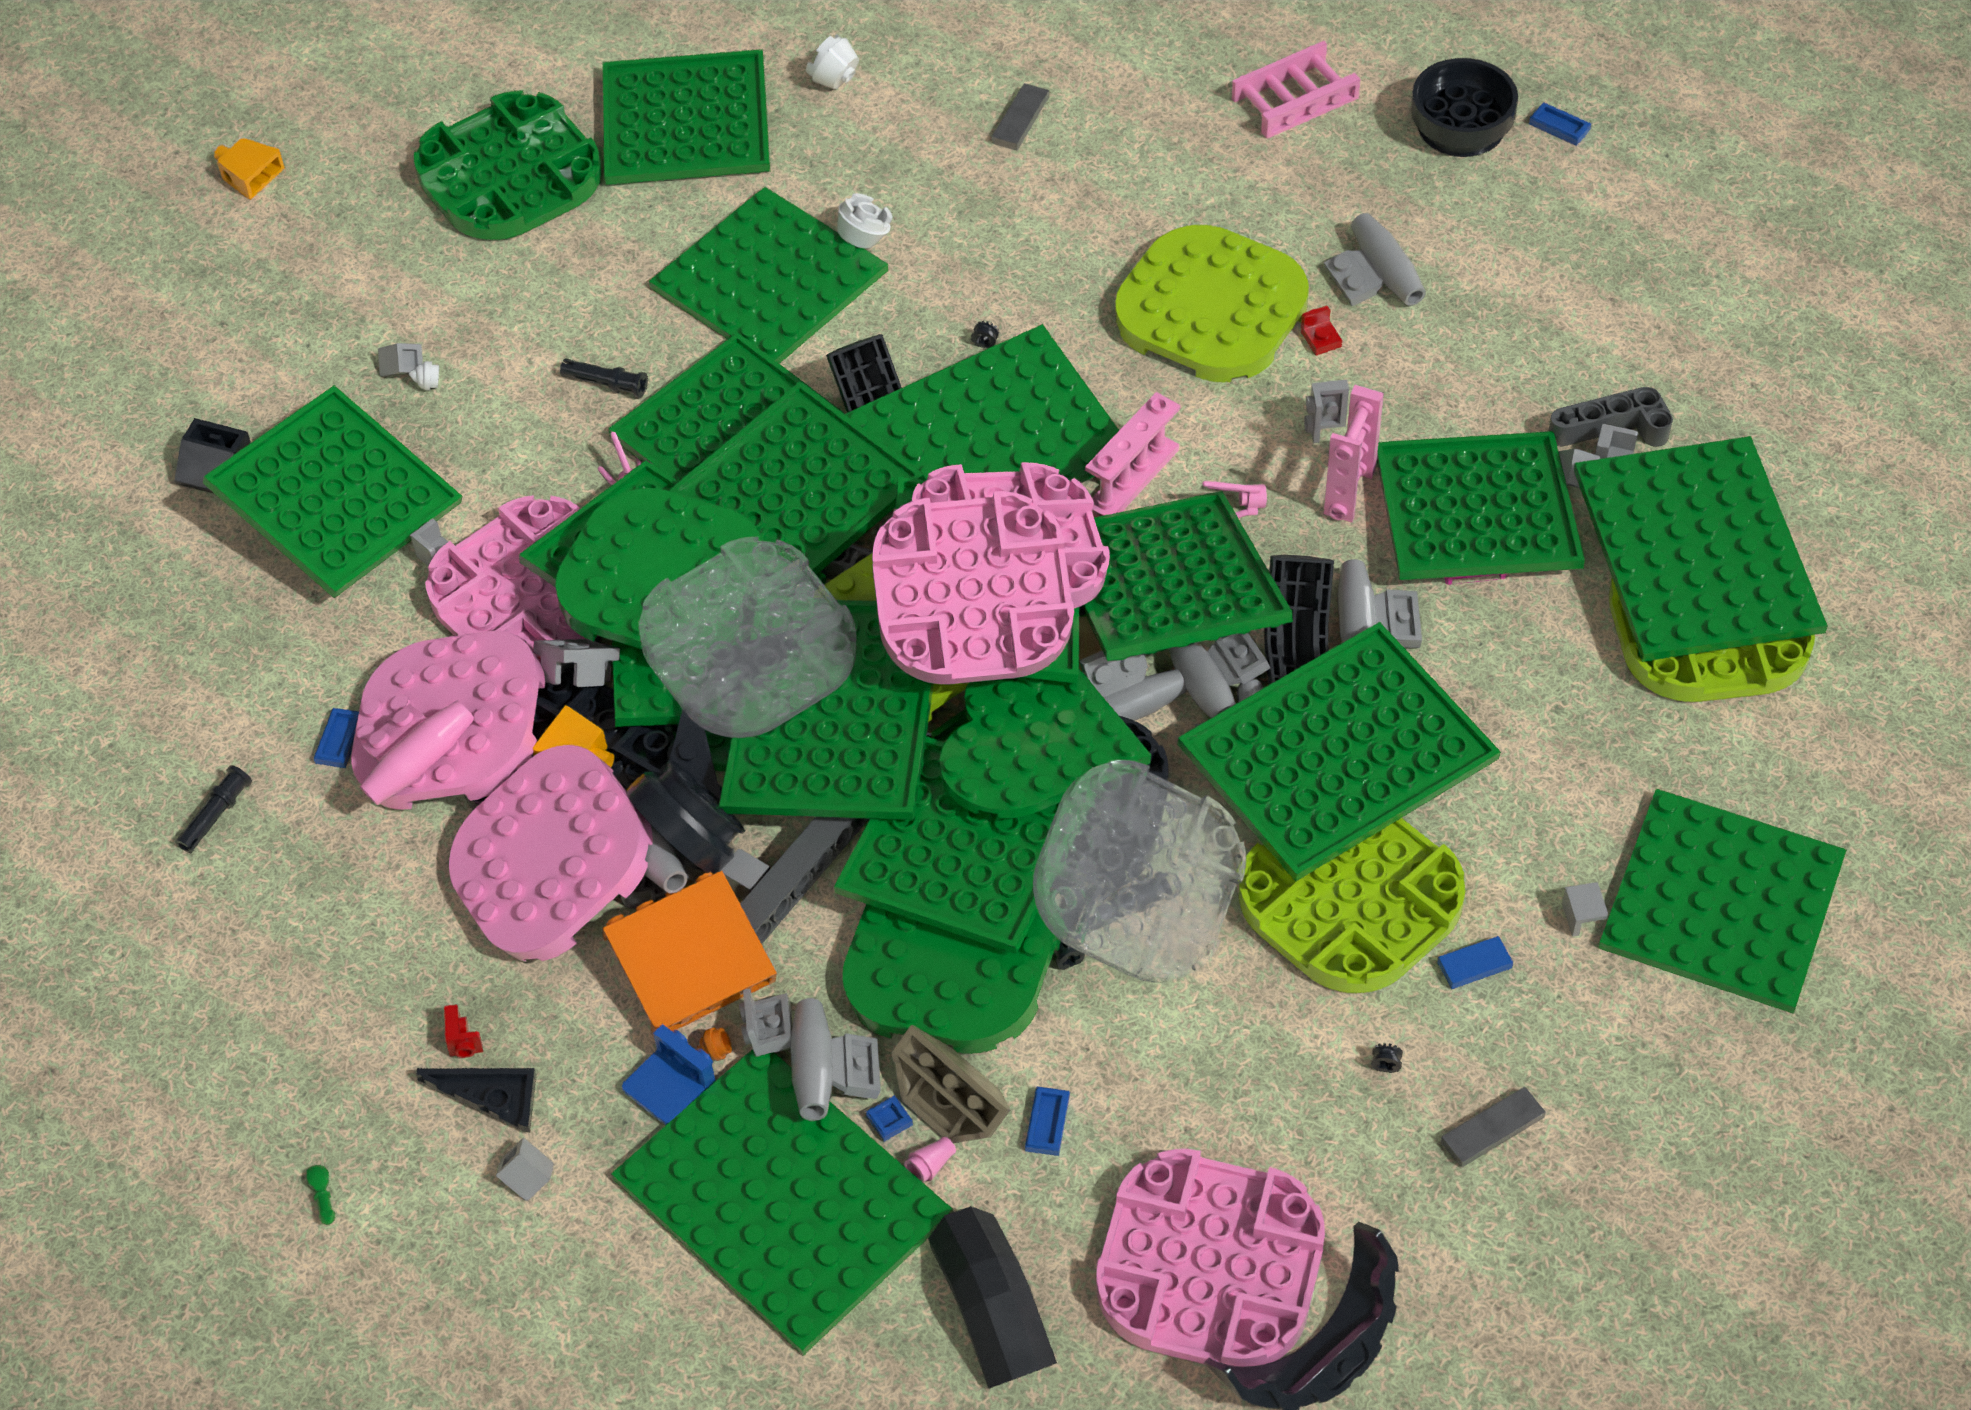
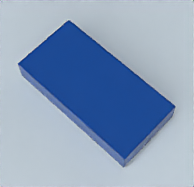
M1545 102L1540 105L1529 119V125L1575 146L1591 130V123Z
M332 709L314 756L315 764L346 768L352 752L359 711Z
M1499 936L1439 956L1437 961L1451 989L1512 969L1513 961Z
M1036 1086L1025 1152L1053 1156L1060 1155L1070 1091Z

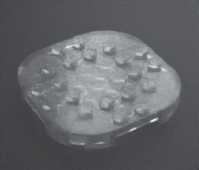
M746 537L728 542L720 546V554L672 582L668 578L660 582L645 599L639 621L641 648L649 666L685 713L697 725L714 734L726 737H752L778 727L838 689L851 673L856 659V627L846 605L841 607L811 570L807 557L798 549L780 540H776V543L759 541V537Z
M1114 760L1096 766L1073 781L1064 793L1035 866L1033 876L1035 903L1042 920L1049 930L1069 947L1141 981L1152 983L1174 981L1203 967L1216 952L1221 942L1217 938L1236 885L1242 882L1246 868L1244 841L1240 842L1233 826L1236 824L1233 817L1221 804L1206 795L1200 798L1149 772V766L1130 760Z

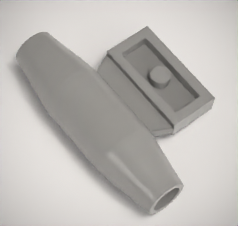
M1369 213L1358 215L1352 221L1351 228L1361 250H1347L1325 261L1326 271L1351 306L1377 295L1378 290L1383 284L1405 304L1412 306L1419 303L1425 297L1426 291L1411 260L1393 235Z
M1356 559L1345 561L1341 565L1337 593L1341 642L1343 643L1376 623L1381 622L1403 647L1420 648L1422 634L1417 591L1387 589L1386 592L1374 595L1364 562Z
M1249 633L1220 637L1208 651L1198 642L1191 643L1185 647L1168 648L1174 668L1178 669L1182 674L1188 692L1195 703L1210 718L1235 705L1229 685L1245 684L1270 669L1267 660Z
M1103 651L1079 660L1082 672L1119 716L1134 721L1155 713L1187 692L1185 680L1178 669L1145 676L1146 669L1148 668L1145 654L1130 656L1120 661H1107Z
M651 825L653 842L652 845H648L645 858L648 865L644 875L666 892L676 893L686 885L687 879L695 881L706 873L678 851Z
M806 998L799 1001L796 1005L792 1026L791 1069L792 1084L800 1115L810 1121L823 1119L828 1113L832 1086L842 1090L845 1095L877 1099L881 1091L877 1038L845 1033L844 1036L831 1039L823 1004L814 998Z

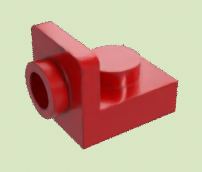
M1327 305L1311 309L1302 314L1301 334L1316 356L1342 347L1343 340L1330 322L1331 310Z
M458 1004L444 1006L445 1041L450 1057L469 1058L475 1053H483L480 1033L478 1031L469 1032L467 1017H461Z

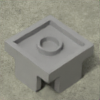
M589 639L534 641L533 653L541 656V666L544 671L545 682L559 685L561 683V673H566L565 668H574V685L577 687L603 686L604 682H610L611 661L619 660L620 648Z

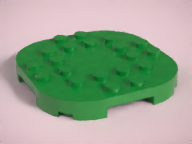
M517 90L490 97V107L448 127L443 121H440L429 128L419 139L420 146L417 152H414V164L419 183L424 192L457 230L470 237L483 240H501L519 236L578 207L593 195L599 186L602 175L599 152L592 137L587 139L565 114L564 106L558 100L538 92L537 96L524 94L523 90Z
M643 488L623 492L605 501L592 513L561 563L556 576L559 609H561L568 626L580 636L594 641L598 635L649 651L651 660L678 663L690 661V656L704 651L708 655L720 648L734 632L733 623L755 584L760 585L763 580L765 558L762 538L751 521L740 513L722 506L664 489Z
M1047 892L1017 954L866 904L843 965V986L853 1011L865 1027L886 1038L892 1039L893 1034L904 1035L909 1027L913 1025L944 1044L952 1045L957 1053L975 1054L997 1049L996 1044L1005 1041L1011 1036L1013 1039L1017 1038L1030 1025L1038 1011L1037 999L1054 950H1059L1061 940V928L1054 901Z

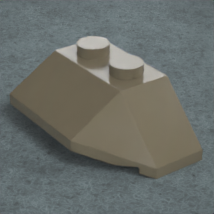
M911 1025L892 1051L893 1061L896 1063V1074L902 1102L942 1137H947L952 1143L991 1138L1009 1113L1010 1108L999 1088L953 1048L921 1029Z

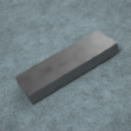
M1024 83L994 132L992 144L1018 151L1047 102L1049 90Z
M1523 1087L1443 1135L1441 1143L1462 1168L1545 1118L1546 1111L1527 1088Z

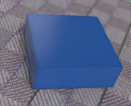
M895 1095L866 1111V1117L884 1142L913 1126V1120Z

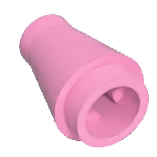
M942 1137L938 1141L910 1153L904 1165L923 1183L925 1181L930 1182L948 1159L956 1153V1148L950 1139Z

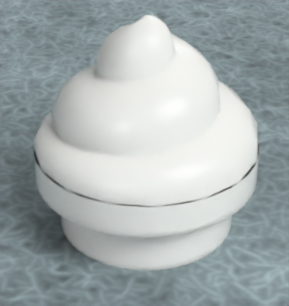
M425 361L423 365H419L415 370H412L409 376H411L414 382L418 383L420 388L430 391V388H438L439 365H432V362Z

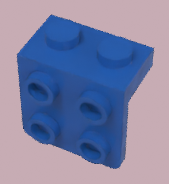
M662 1024L653 1033L657 1050L623 1082L622 1089L627 1096L664 1125H667L715 1082V1076L712 1066L713 1060L704 1050L694 1049L689 1045L688 1040L678 1030L671 1031Z

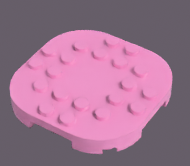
M1021 462L1020 471L964 473L962 464L951 465L932 471L928 474L925 482L922 484L918 483L915 487L912 501L930 497V503L993 497V491L1014 492L1033 499L1032 503L1039 506L1045 512L1048 510L1053 515L1063 533L1069 586L1074 608L1091 601L1103 587L1110 555L1108 546L1102 545L1092 514L1093 499L1078 480L1073 478L1070 482L1066 477L1059 475V469L1038 463Z
M993 491V497L930 503V497L907 503L893 512V516L884 526L880 527L873 545L872 565L881 639L888 655L898 667L909 675L925 682L957 684L1027 676L1044 669L1061 654L1071 634L1074 603L1071 599L1063 533L1056 519L1048 510L1045 512L1039 506L1032 503L1033 499L1014 492Z
M534 495L521 497L498 508L500 516L456 546L451 541L447 542L432 558L428 566V578L425 581L430 605L436 618L454 636L484 631L508 632L521 638L532 652H534V641L586 639L573 631L565 622V617L561 609H559L556 587L519 563V554L581 508L571 501L556 496H550V500H535ZM534 653L541 664V656Z
M484 631L425 640L397 651L375 670L363 691L351 754L352 770L358 782L362 784L378 764L362 745L375 731L380 730L399 710L404 709L410 703L428 719L458 700L474 717L473 722L446 754L411 785L385 800L381 805L392 809L405 810L412 809L413 801L465 794L472 801L489 796L533 755V746L537 742L532 730L538 689L545 688V676L540 662L521 638L503 631Z
M574 745L556 746L530 758L469 814L459 828L451 847L449 874L456 893L488 940L510 956L522 961L536 958L545 961L571 949L577 944L572 936L618 894L627 898L638 886L647 870L648 862L645 861L648 845H652L653 842L650 823L630 801L626 791L613 775L614 771L611 767L585 748Z
M1173 1149L1157 1153V1158L1143 1165L1141 1163L1137 1164L1127 1174L1118 1189L1116 1205L1102 1255L1098 1259L1097 1297L1101 1311L1110 1326L1122 1338L1148 1351L1204 1364L1209 1357L1223 1364L1242 1367L1259 1366L1275 1362L1292 1349L1299 1340L1306 1325L1324 1246L1325 1226L1319 1205L1315 1204L1307 1193V1188L1300 1181L1279 1169L1269 1167L1268 1173L1210 1160L1202 1158L1201 1151L1194 1149Z

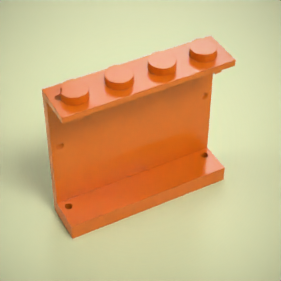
M723 871L716 874L711 872L705 873L695 880V884L686 888L683 887L676 893L667 892L666 898L655 903L653 900L644 902L636 908V912L626 917L624 915L615 916L608 920L606 926L603 927L604 941H609L651 1022L650 1030L652 1033L662 1024L671 1031L678 1030L743 998L744 989L750 988L751 993L776 981L777 972Z

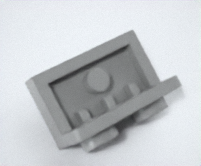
M1347 380L1311 384V396H1306V409L1309 415L1304 416L1306 433H1311L1313 443H1319L1320 429L1346 426L1349 394Z
M750 988L744 989V1002L739 1003L742 1020L746 1023L741 1025L745 1044H752L756 1057L791 1048L793 1022L787 993L754 1001Z

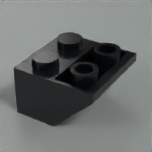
M194 418L181 439L175 483L213 493L203 484L204 476L251 443L248 432Z

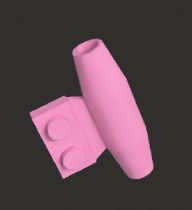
M458 700L428 719L409 703L404 709L399 710L380 730L375 731L362 745L378 764L360 785V788L376 805L381 804L411 785L446 754L473 722L474 717Z

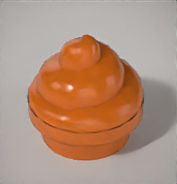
M712 1027L704 1031L696 1050L702 1049L713 1061H720L732 1052V1044L725 1029Z

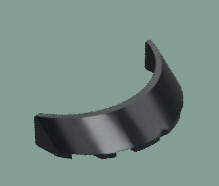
M1359 1221L1353 1226V1261L1346 1289L1331 1318L1306 1345L1285 1358L1259 1366H1232L1220 1363L1210 1357L1204 1364L1239 1398L1250 1404L1265 1408L1300 1410L1299 1407L1316 1402L1322 1404L1348 1389L1352 1381L1362 1376L1382 1348L1380 1341L1385 1333L1388 1322L1393 1323L1397 1306L1394 1303L1395 1271L1399 1272L1398 1257L1381 1230Z

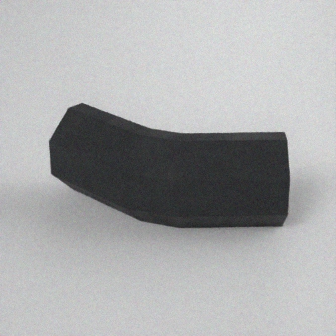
M883 334L856 341L826 355L847 413L902 388Z
M1283 554L1270 556L1269 572L1292 610L1293 622L1281 624L1274 628H1264L1265 658L1270 666V669L1267 670L1269 685L1329 651L1328 623L1334 560L1302 555Z
M970 1206L945 1215L928 1239L931 1250L961 1311L988 1388H993L1057 1364L1029 1284L994 1214Z

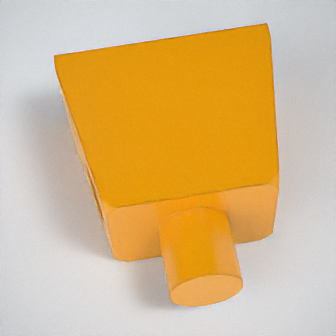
M246 138L239 139L231 148L220 145L214 153V158L218 160L217 164L222 179L249 200L255 197L285 169L279 149Z
M566 705L533 746V756L552 747L574 745L591 751L610 767H612L614 762V754L606 751L607 744L602 729Z

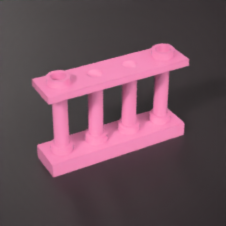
M1322 41L1232 81V100L1235 103L1247 97L1262 114L1261 133L1268 139L1358 99L1360 78L1355 73L1340 78L1326 63L1327 43ZM1316 67L1330 84L1317 88L1304 72ZM1293 77L1307 94L1294 98L1281 82ZM1270 87L1284 104L1271 108L1258 92Z
M1354 385L1351 391L1348 427L1345 436L1332 433L1330 437L1324 505L1325 515L1335 520L1353 522L1355 516L1359 478L1363 476L1372 479L1376 470L1384 396L1382 392Z
M1155 392L1085 466V471L1100 479V490L1092 498L1094 502L1092 509L1093 517L1123 512L1179 451V444L1165 437V425L1180 410L1181 405Z

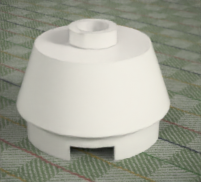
M836 34L834 38L829 36L817 48L818 54L814 64L808 62L806 67V73L812 77L813 82L837 89L843 83L849 82L854 76L859 58L846 38L842 39Z
M854 193L850 199L846 198L839 205L837 231L848 243L860 248H871L890 231L892 214L887 207L881 210L878 206L872 204L874 198Z

